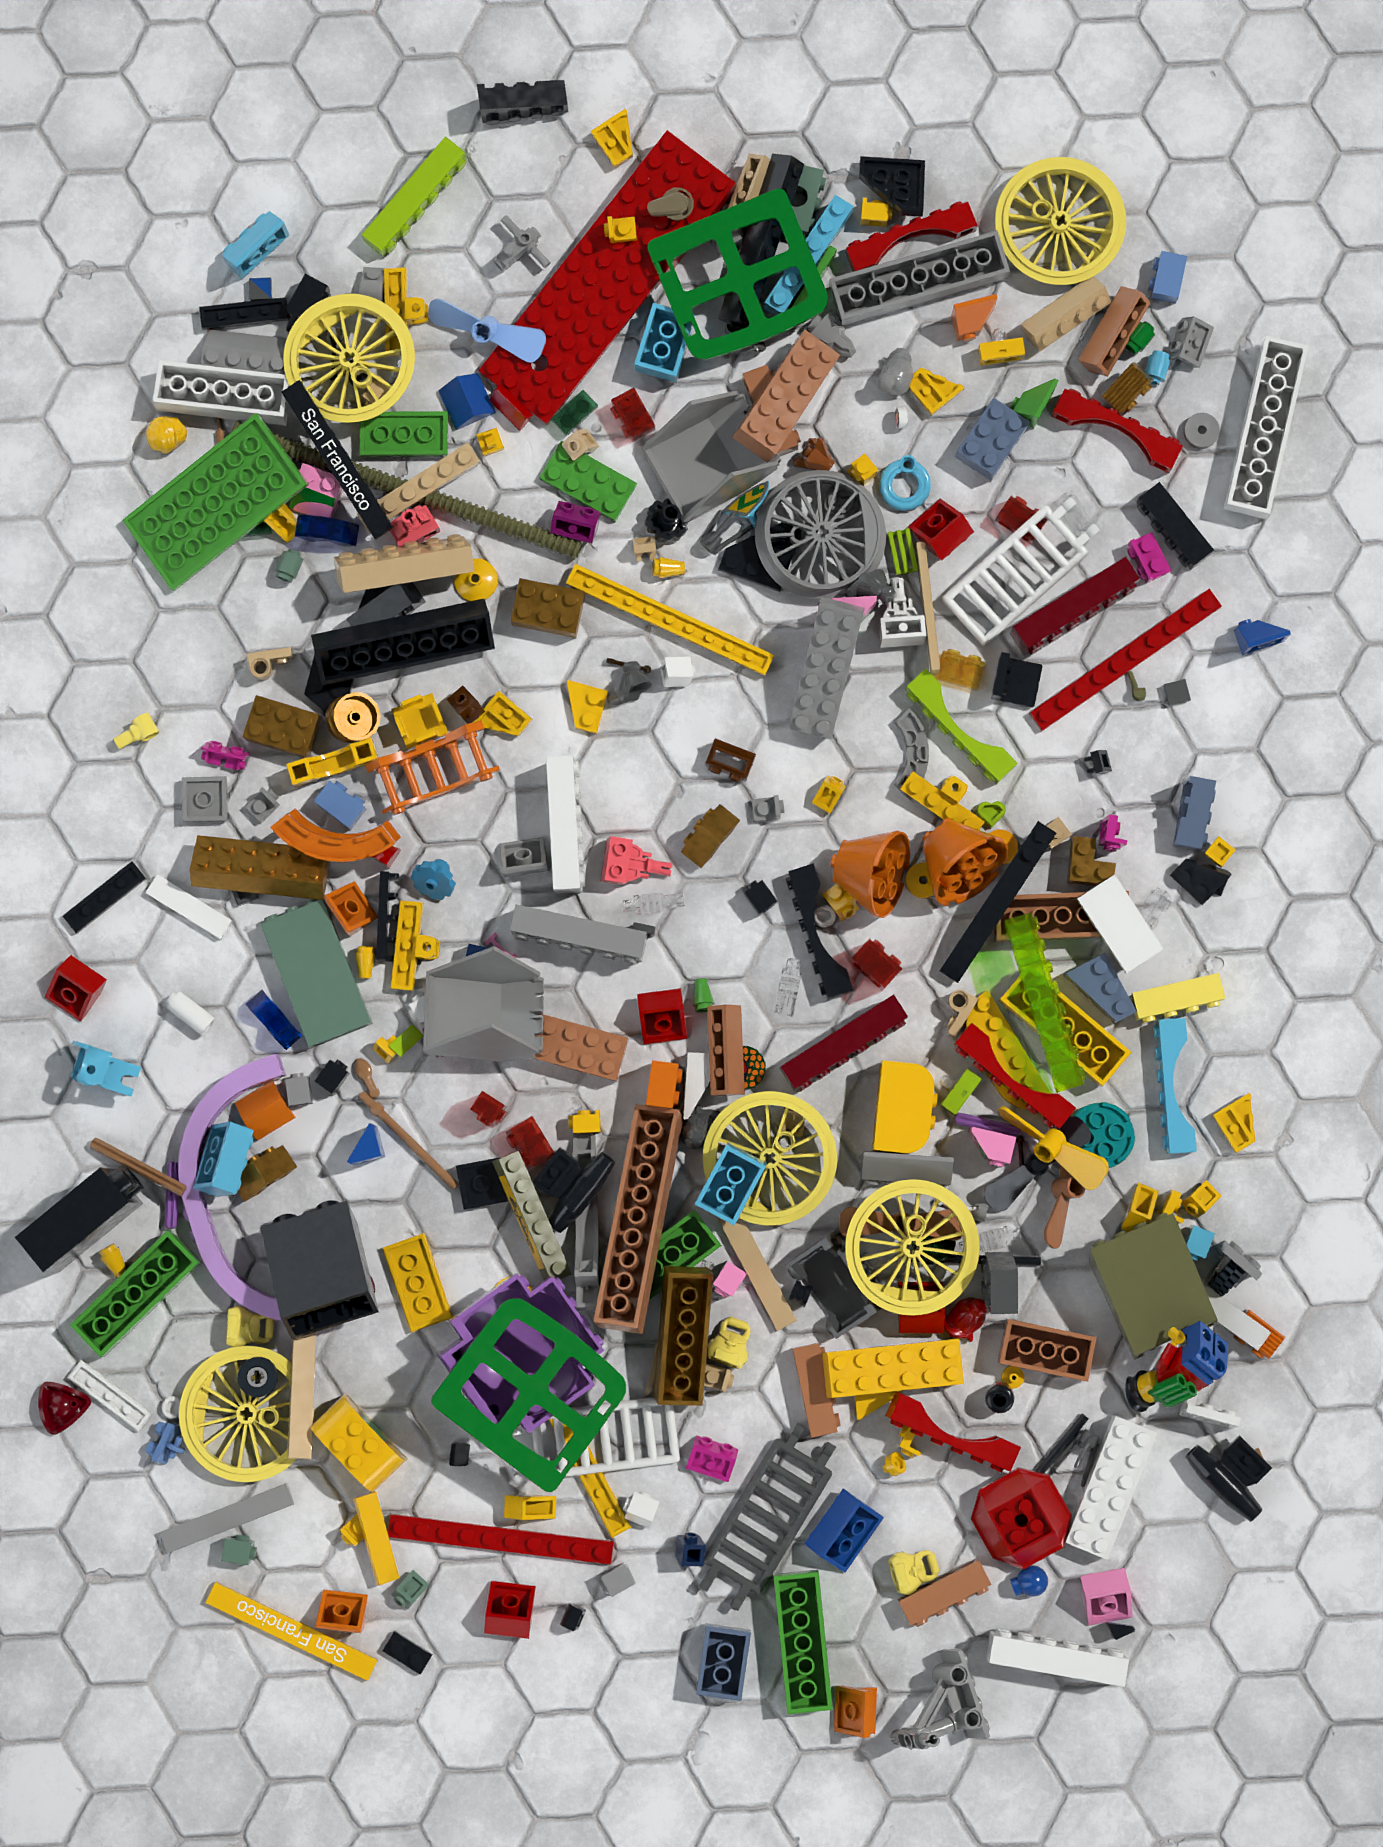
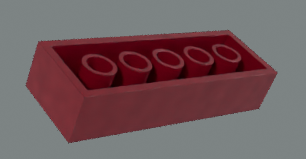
M1125 556L1014 625L1010 635L1023 655L1027 653L1033 655L1042 649L1045 642L1048 641L1051 644L1059 639L1064 630H1067V632L1074 630L1079 626L1082 619L1090 620L1098 614L1097 612L1100 608L1104 607L1107 609L1114 605L1119 596L1122 595L1125 598L1133 593L1134 589L1138 587L1136 584L1140 577Z
M893 994L780 1066V1070L793 1091L799 1089L801 1092L811 1086L810 1080L815 1077L820 1080L831 1072L829 1068L836 1065L839 1068L850 1060L848 1056L855 1053L858 1056L869 1048L867 1044L873 1041L877 1044L886 1038V1032L890 1029L895 1032L905 1026V1020L908 1018V1015Z

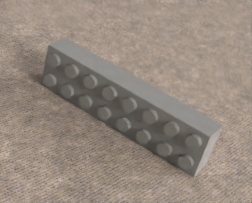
M997 230L830 278L829 289L837 315L839 316V322L841 325L846 326L1008 279L1010 269Z

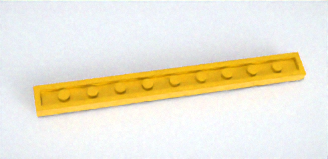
M574 565L566 581V585L574 589L582 590L589 596L763 676L766 675L774 658L773 654L580 565Z

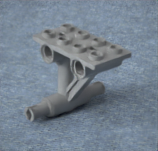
M962 1649L940 1650L943 1663L936 1665L932 1670V1679L937 1685L913 1728L904 1727L900 1730L892 1731L890 1738L895 1739L891 1740L894 1744H899L901 1747L909 1748L910 1750H924L929 1747L938 1746L940 1743L939 1737L949 1733L955 1734L963 1730L966 1731L968 1738L987 1739L990 1737L989 1723L983 1716L981 1710L983 1707L982 1702L976 1694L974 1688L975 1680L969 1673L967 1666L968 1658ZM946 1697L950 1710L945 1718L932 1723Z

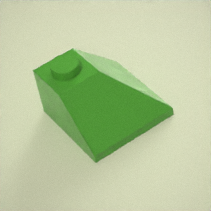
M1054 378L1023 392L1020 398L1015 397L1010 409L1030 421L1029 426L1034 429L1059 380Z

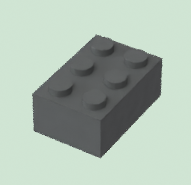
M985 1252V1259H981V1273H983V1279H985V1281H981V1294L983 1295V1301H985V1307H989L991 1314H1018V1268L1012 1252Z

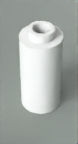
M181 991L177 994L175 992L172 993L166 1001L168 1004L167 1009L202 1036L211 1028L216 1020L214 1016Z

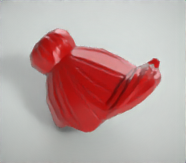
M973 1297L959 1300L949 1315L945 1317V1332L950 1337L967 1338L968 1342H972L973 1333L984 1324L988 1307H985V1301Z

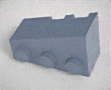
M1189 776L1184 781L1173 841L1174 847L1199 851L1202 849V846H1206L1208 833H1205L1211 821L1212 812H1210V808L1215 799L1216 780Z
M1105 953L1063 975L1114 1024L1137 1012Z

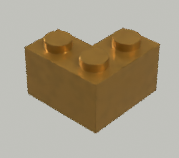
M721 804L714 810L710 808L703 816V819L700 818L694 825V834L690 832L683 841L685 846L681 853L702 868L733 832L740 819Z
M1074 836L1071 839L1067 883L1098 886L1115 875L1116 863L1094 861L1095 838Z
M283 1145L276 1149L271 1146L262 1152L263 1156L259 1157L257 1154L247 1160L248 1165L242 1171L240 1178L241 1186L238 1190L244 1202L260 1194L271 1184L284 1178L297 1168V1165Z

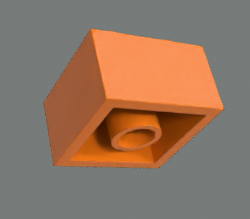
M652 1060L646 1106L673 1109L674 1105L678 1106L680 1093L676 1091L677 1083L681 1084L683 1070L679 1069V1064Z

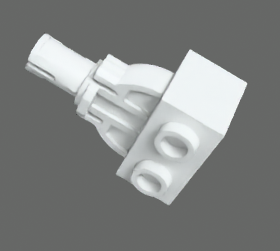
M896 578L891 579V587L894 588L896 593L892 599V608L891 601L886 603V611L883 617L880 618L878 626L880 648L924 645L926 639L925 617L918 614L912 605L911 598L908 599L906 604L904 579L898 578V582Z

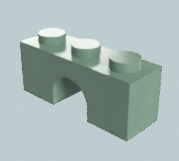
M804 165L796 192L803 194L807 201L800 207L792 206L805 238L808 237L809 231L811 232L815 226L816 219H813L814 211H819L821 198H818L819 190L824 191L826 178L823 177L824 170Z

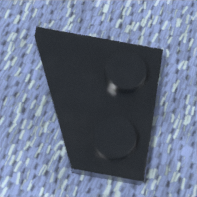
M1187 858L1170 874L1201 905L1232 875L1228 871L1221 872L1212 869V866L1198 864L1196 861Z

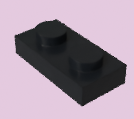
M397 1631L393 1632L382 1650L420 1675L433 1655Z

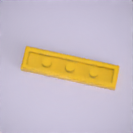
M374 1491L353 1498L376 1585L380 1586L399 1579L377 1492Z

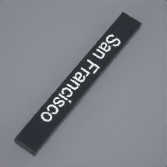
M298 380L283 390L281 393L374 539L377 540L393 529V524L303 383Z

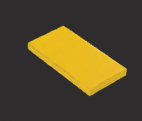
M425 1233L382 1247L410 1332L453 1318Z

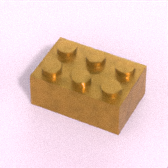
M519 578L511 624L512 626L577 638L585 592Z
M256 695L242 737L246 741L301 758L310 757L322 717L317 713Z

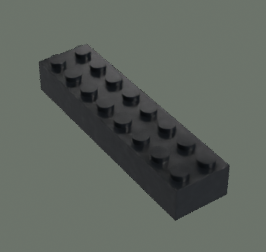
M485 599L311 635L322 685L495 649L490 616Z

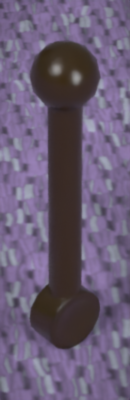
M612 658L606 659L608 664L623 666L626 663ZM649 665L641 666V670L648 674L651 672V667Z
M1019 1135L1016 1138V1142L1018 1143L1019 1166L1024 1165L1022 1144L1024 1137Z

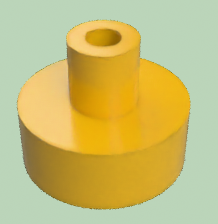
M1008 1366L1003 1370L1001 1379L1002 1382L1015 1389L1023 1384L1024 1373L1019 1367Z
M893 1452L885 1457V1464L882 1468L885 1473L889 1472L892 1476H898L906 1471V1462L900 1453Z

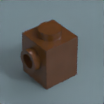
M463 685L446 699L467 724L474 722L485 712L475 697Z

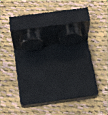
M1001 652L991 699L1033 708L1038 692L1042 664L1010 658L1009 653Z

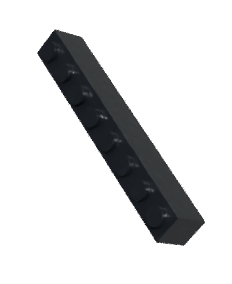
M772 153L758 196L779 188L786 192L792 204L805 164L791 155ZM776 219L748 226L739 253L745 265L751 266L775 256L783 232ZM767 278L755 282L753 286L758 301L761 299ZM735 292L727 293L718 319L726 324L747 328L749 321L739 296Z

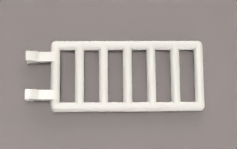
M1069 497L1054 512L1049 506H1043L943 595V602L981 645H988L1088 555V550L1083 544L1100 529L1094 523L1076 538L1060 520L1067 511L1077 504L1072 497ZM1045 516L1077 551L1069 561L1063 557L1036 526ZM1028 531L1060 565L1061 568L1052 576L1019 541ZM1011 546L1016 549L1044 581L1035 591L1002 555ZM995 561L1028 596L1019 605L1012 600L986 570ZM978 576L985 581L1011 611L1002 620L969 585ZM962 590L995 626L986 635L982 633L953 600Z
M654 1397L621 1401L614 1411H620L626 1460L612 1462L607 1420L600 1429L604 1463L590 1465L587 1447L580 1456L581 1466L572 1467L566 1477L678 1463L680 1454L674 1405H665L671 1455L657 1456L651 1407L661 1405L657 1404ZM604 1403L597 1411L604 1415L611 1404ZM594 1405L572 1407V1409L584 1417V1415L589 1414ZM642 1408L648 1457L635 1459L629 1409ZM552 1416L550 1419H553L558 1456L565 1446L563 1423ZM519 1425L512 1433V1436L529 1434ZM538 1426L530 1433L533 1436L534 1452L544 1457L541 1427ZM562 1458L558 1463L559 1469L556 1470L561 1473L567 1465V1460Z

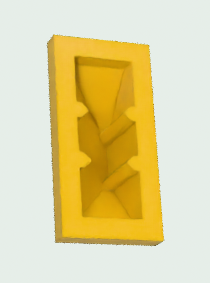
M286 504L264 520L287 543L303 530L302 525Z

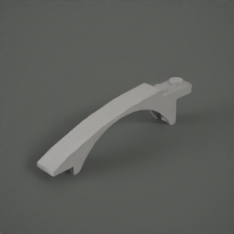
M595 1133L573 1134V1157L578 1161L581 1170L596 1157ZM598 1195L594 1197L583 1213L576 1219L574 1278L576 1283L577 1311L596 1310L599 1295Z

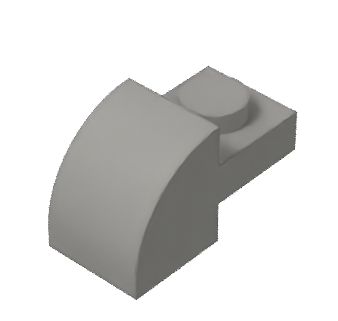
M363 267L362 279L360 281L361 295H366L383 302L384 268Z

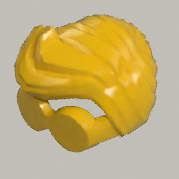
M157 417L150 422L146 430V439L150 448L163 454L174 451L187 438V430L177 417Z

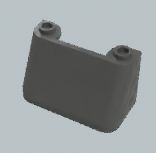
M836 1229L785 1264L789 1275L793 1279L799 1281L805 1279L807 1284L813 1287L812 1291L829 1314L826 1319V1329L835 1339L882 1309L870 1301L855 1284L846 1260V1237L840 1233L839 1229ZM861 1261L866 1275H870L872 1271L865 1261ZM873 1277L870 1280L871 1282L880 1284L876 1277Z

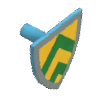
M769 481L747 490L732 501L722 512L729 515L735 512V516L749 518L755 527L757 520L756 512L761 508L767 496Z

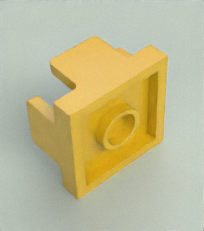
M433 693L425 696L419 694L401 701L400 706L391 709L408 751L427 741L444 737V734L448 733Z

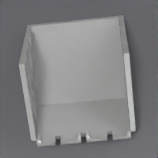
M737 390L689 401L640 448L671 503L679 508L682 522L690 521L750 489L778 469L777 466L780 465L781 458L778 453L767 463L732 438L747 415L745 411L750 408L743 393L738 395Z
M495 946L426 971L423 1052L429 1055L496 1062L535 1058L536 1053L543 1052V1036L536 1037V1035L543 1034L542 1014L544 996L536 997V995L544 994V978L540 977L539 971Z

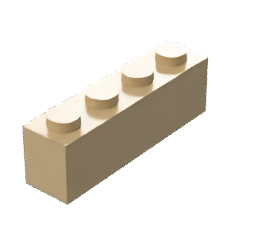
M1095 277L1079 283L1027 319L1021 326L1027 340L1041 352L1109 305L1111 299L1106 287Z

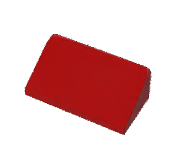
M504 385L496 387L490 398L491 403L521 431L533 414Z

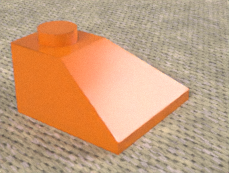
M997 294L954 304L951 319L957 341L969 342L976 339V336H979L994 311L998 298Z

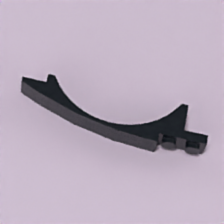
M1039 821L1035 824L981 909L939 970L941 973L956 983L960 981L1056 835L1055 831Z

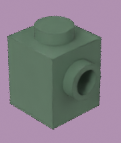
M236 1534V1538L226 1537L221 1561L249 1565L251 1560L256 1558L257 1547H254V1541L249 1540L247 1535Z

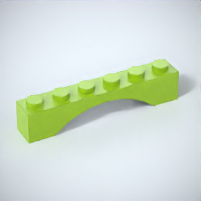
M926 668L906 686L905 690L908 692L906 696L914 704L918 702L923 707L921 710L928 719L933 718L938 723L937 728L944 735L948 733L954 739L952 741L954 746L960 751L964 750L969 755L967 757L968 760L975 767L979 765L984 770L983 775L989 782L992 783L994 781L998 784L1017 766L1018 763L1003 747L981 743L968 736L957 726L945 707L941 683Z

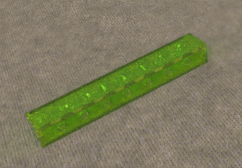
M1032 913L1007 919L1004 921V925L1055 1091L1059 1093L1084 1085L1083 1080H1086V1075L1083 1067L1078 1066L1079 1052L1077 1046H1072L1070 1037H1073L1070 1024L1065 1023L1063 1017L1066 1015L1064 1004L1058 1001L1057 994H1060L1057 982L1052 981L1050 975L1053 972L1050 960H1046L1044 951H1047L1044 939H1039L1037 930L1040 929L1038 919L1033 917Z

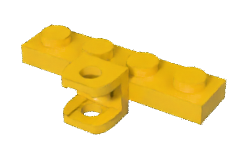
M406 267L384 268L385 304L402 318L407 327L408 324L426 323L429 320L428 305L424 299L419 297L408 298ZM385 323L386 335L389 332H391L392 329ZM393 336L385 342V351L401 348L397 336Z
M912 771L900 788L901 791L943 820L950 818L952 821H957L977 830H980L985 821L959 804L967 791L968 785L956 776H949L938 789ZM954 783L958 785V789L956 791L952 790V785Z
M400 900L391 989L414 991L417 960H434L439 957L440 941L431 936L420 935L424 906L422 902ZM431 945V949L427 951V946Z

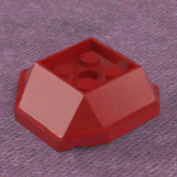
M1018 1467L979 1488L971 1521L993 1559L1025 1569L1064 1547L1072 1514L1049 1474ZM1018 1514H1024L1028 1520L1024 1524H1018L1015 1521V1517Z

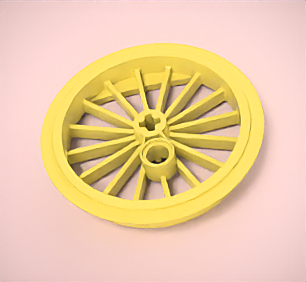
M1052 157L1029 164L1010 179L1003 189L997 204L995 226L996 231L998 230L1005 255L1022 273L1043 283L1069 285L1094 277L1113 261L1124 240L1126 212L1118 189L1101 170L1079 159ZM1051 175L1066 176L1060 211H1058L1050 178ZM1069 176L1084 181L1065 212L1064 205ZM1046 177L1052 205L1041 196L1033 185V181ZM1086 185H1091L1099 194L1069 215L1070 210ZM1026 186L1031 189L1038 199L1034 205L1018 196L1019 192ZM1101 198L1105 201L1109 210L1072 219ZM1013 201H1017L1030 209L1032 217L1009 213ZM1043 207L1047 214L1040 216L1036 213V209ZM1110 216L1105 229L1076 224ZM1009 219L1043 224V226L1010 233ZM1060 220L1064 221L1060 226L1056 225ZM1047 230L1020 250H1018L1012 239L1013 237ZM1075 230L1102 235L1096 244ZM1052 233L1033 263L1022 255L1023 252ZM1056 235L1051 269L1047 270L1037 266V262ZM1059 236L1068 271H1054ZM1072 236L1093 248L1088 257H1086ZM1065 237L1084 261L1079 269L1073 270Z
M361 294L335 295L309 307L294 323L285 343L284 371L288 384L291 386L298 380L302 382L301 374L336 367L305 388L325 419L344 423L365 421L387 411L406 391L414 371V344L405 322L387 304ZM358 313L352 347L350 348L344 319ZM363 313L377 317L356 348ZM381 321L385 322L392 329L391 332L362 350ZM339 322L342 324L346 344L345 349L330 329ZM328 330L341 349V352L319 339L318 336ZM393 336H397L400 349L366 355ZM315 340L338 356L302 349ZM398 354L402 356L400 368L366 362ZM300 355L336 361L299 369ZM350 357L354 362L350 364L346 358ZM367 367L397 372L399 374L392 386L370 372ZM339 373L321 401L310 393V391ZM351 373L358 408L343 409ZM361 373L368 375L367 380L364 382L356 380L357 376ZM345 375L339 408L326 405V401ZM373 379L390 389L380 399L377 398L370 387ZM358 388H367L376 402L361 407Z
M764 1091L741 1097L728 1105L716 1117L707 1133L703 1148V1168L706 1180H708L719 1159L717 1158L719 1142L725 1144L728 1142L739 1149L759 1155L754 1157L767 1163L765 1161L766 1153L769 1155L771 1153L775 1154V1162L769 1161L764 1169L755 1198L750 1195L739 1216L740 1219L759 1225H782L796 1221L813 1211L822 1202L832 1186L837 1168V1150L833 1134L821 1114L810 1104L796 1096L782 1092ZM765 1105L768 1147L749 1111L750 1108ZM769 1105L786 1107L773 1146H771ZM788 1109L803 1116L791 1132L781 1131ZM746 1111L763 1148L732 1121L737 1115ZM807 1120L817 1133L795 1143L794 1132ZM730 1124L760 1151L722 1139L721 1135L724 1129ZM782 1135L789 1136L791 1138L790 1146L782 1147L778 1141L779 1137ZM819 1136L823 1152L784 1154ZM823 1156V1170L818 1172L781 1158ZM782 1164L817 1175L820 1179L814 1189L810 1190ZM777 1166L808 1193V1196L795 1203ZM773 1168L792 1206L779 1210L775 1209ZM768 1169L770 1171L772 1210L757 1201Z
M915 1179L890 1183L868 1196L852 1217L845 1244L847 1265L860 1291L877 1306L902 1315L928 1314L942 1309L958 1298L973 1278L980 1251L977 1226L966 1205L945 1187L933 1182ZM916 1193L913 1214L905 1217L900 1195ZM921 1194L935 1198L925 1218L918 1215ZM895 1196L905 1235L882 1205L883 1202ZM939 1202H942L951 1213L924 1233L927 1222ZM878 1206L902 1239L868 1219ZM955 1216L961 1229L960 1232L922 1241ZM918 1218L920 1227L918 1230L913 1231L910 1229L909 1223L912 1219ZM865 1222L900 1243L861 1238ZM961 1235L963 1237L962 1252L923 1246ZM860 1241L899 1246L898 1248L860 1257L859 1253ZM913 1241V1244L916 1245V1249H912L910 1253V1250L907 1249L906 1246L907 1244L910 1245ZM922 1251L962 1255L958 1270L954 1271ZM899 1252L870 1275H866L861 1261ZM920 1254L954 1274V1277L945 1287H942L920 1257ZM901 1257L885 1285L870 1281ZM916 1258L940 1289L939 1291L923 1290ZM911 1259L919 1290L907 1289ZM906 1260L902 1288L891 1287V1283Z
M238 1346L214 1354L193 1372L181 1396L179 1423L188 1450L205 1469L227 1480L255 1482L279 1474L296 1460L287 1459L288 1449L280 1455L260 1427V1425L267 1427L288 1440V1435L274 1426L280 1420L289 1421L288 1417L280 1416L277 1408L290 1405V1401L258 1409L291 1384V1362L282 1355L266 1348ZM264 1357L269 1359L276 1366V1369L282 1372L289 1381L256 1405L260 1397H256L252 1402L253 1397L249 1396L247 1401L246 1394L241 1390L242 1402L219 1370L220 1367L234 1362L238 1377L240 1369L239 1360ZM257 1370L255 1375L252 1376L253 1381L256 1380ZM215 1372L238 1404L211 1388ZM209 1392L236 1409L207 1405ZM247 1407L249 1412L253 1413V1416L248 1417V1420L246 1415L242 1414V1411L247 1410ZM206 1409L236 1413V1415L205 1422ZM268 1410L275 1414V1421L273 1423H267L264 1420V1413ZM237 1418V1420L206 1443H203L204 1426ZM240 1422L220 1457L217 1458L209 1451L207 1445ZM253 1424L277 1456V1459L268 1464H262ZM244 1425L238 1466H234L224 1462L222 1459ZM248 1425L258 1463L257 1467H242Z

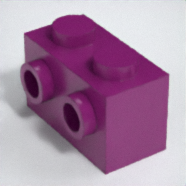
M558 501L553 514L550 533L592 544L598 530L601 512L590 507L585 508L573 505L570 502Z

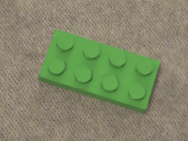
M448 411L384 412L374 418L360 421L361 457L448 455Z
M560 441L539 479L587 507L600 511L603 516L616 522L635 490L637 483L585 453L573 461L563 448V441Z

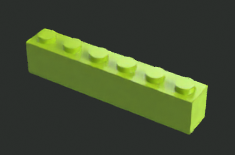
M445 136L362 233L363 241L383 257L387 253L390 254L396 248V242L401 236L405 237L409 233L410 225L415 220L421 219L427 205L433 204L437 200L439 191L443 187L449 186L453 180L452 176L456 171L460 172L467 163L466 153Z

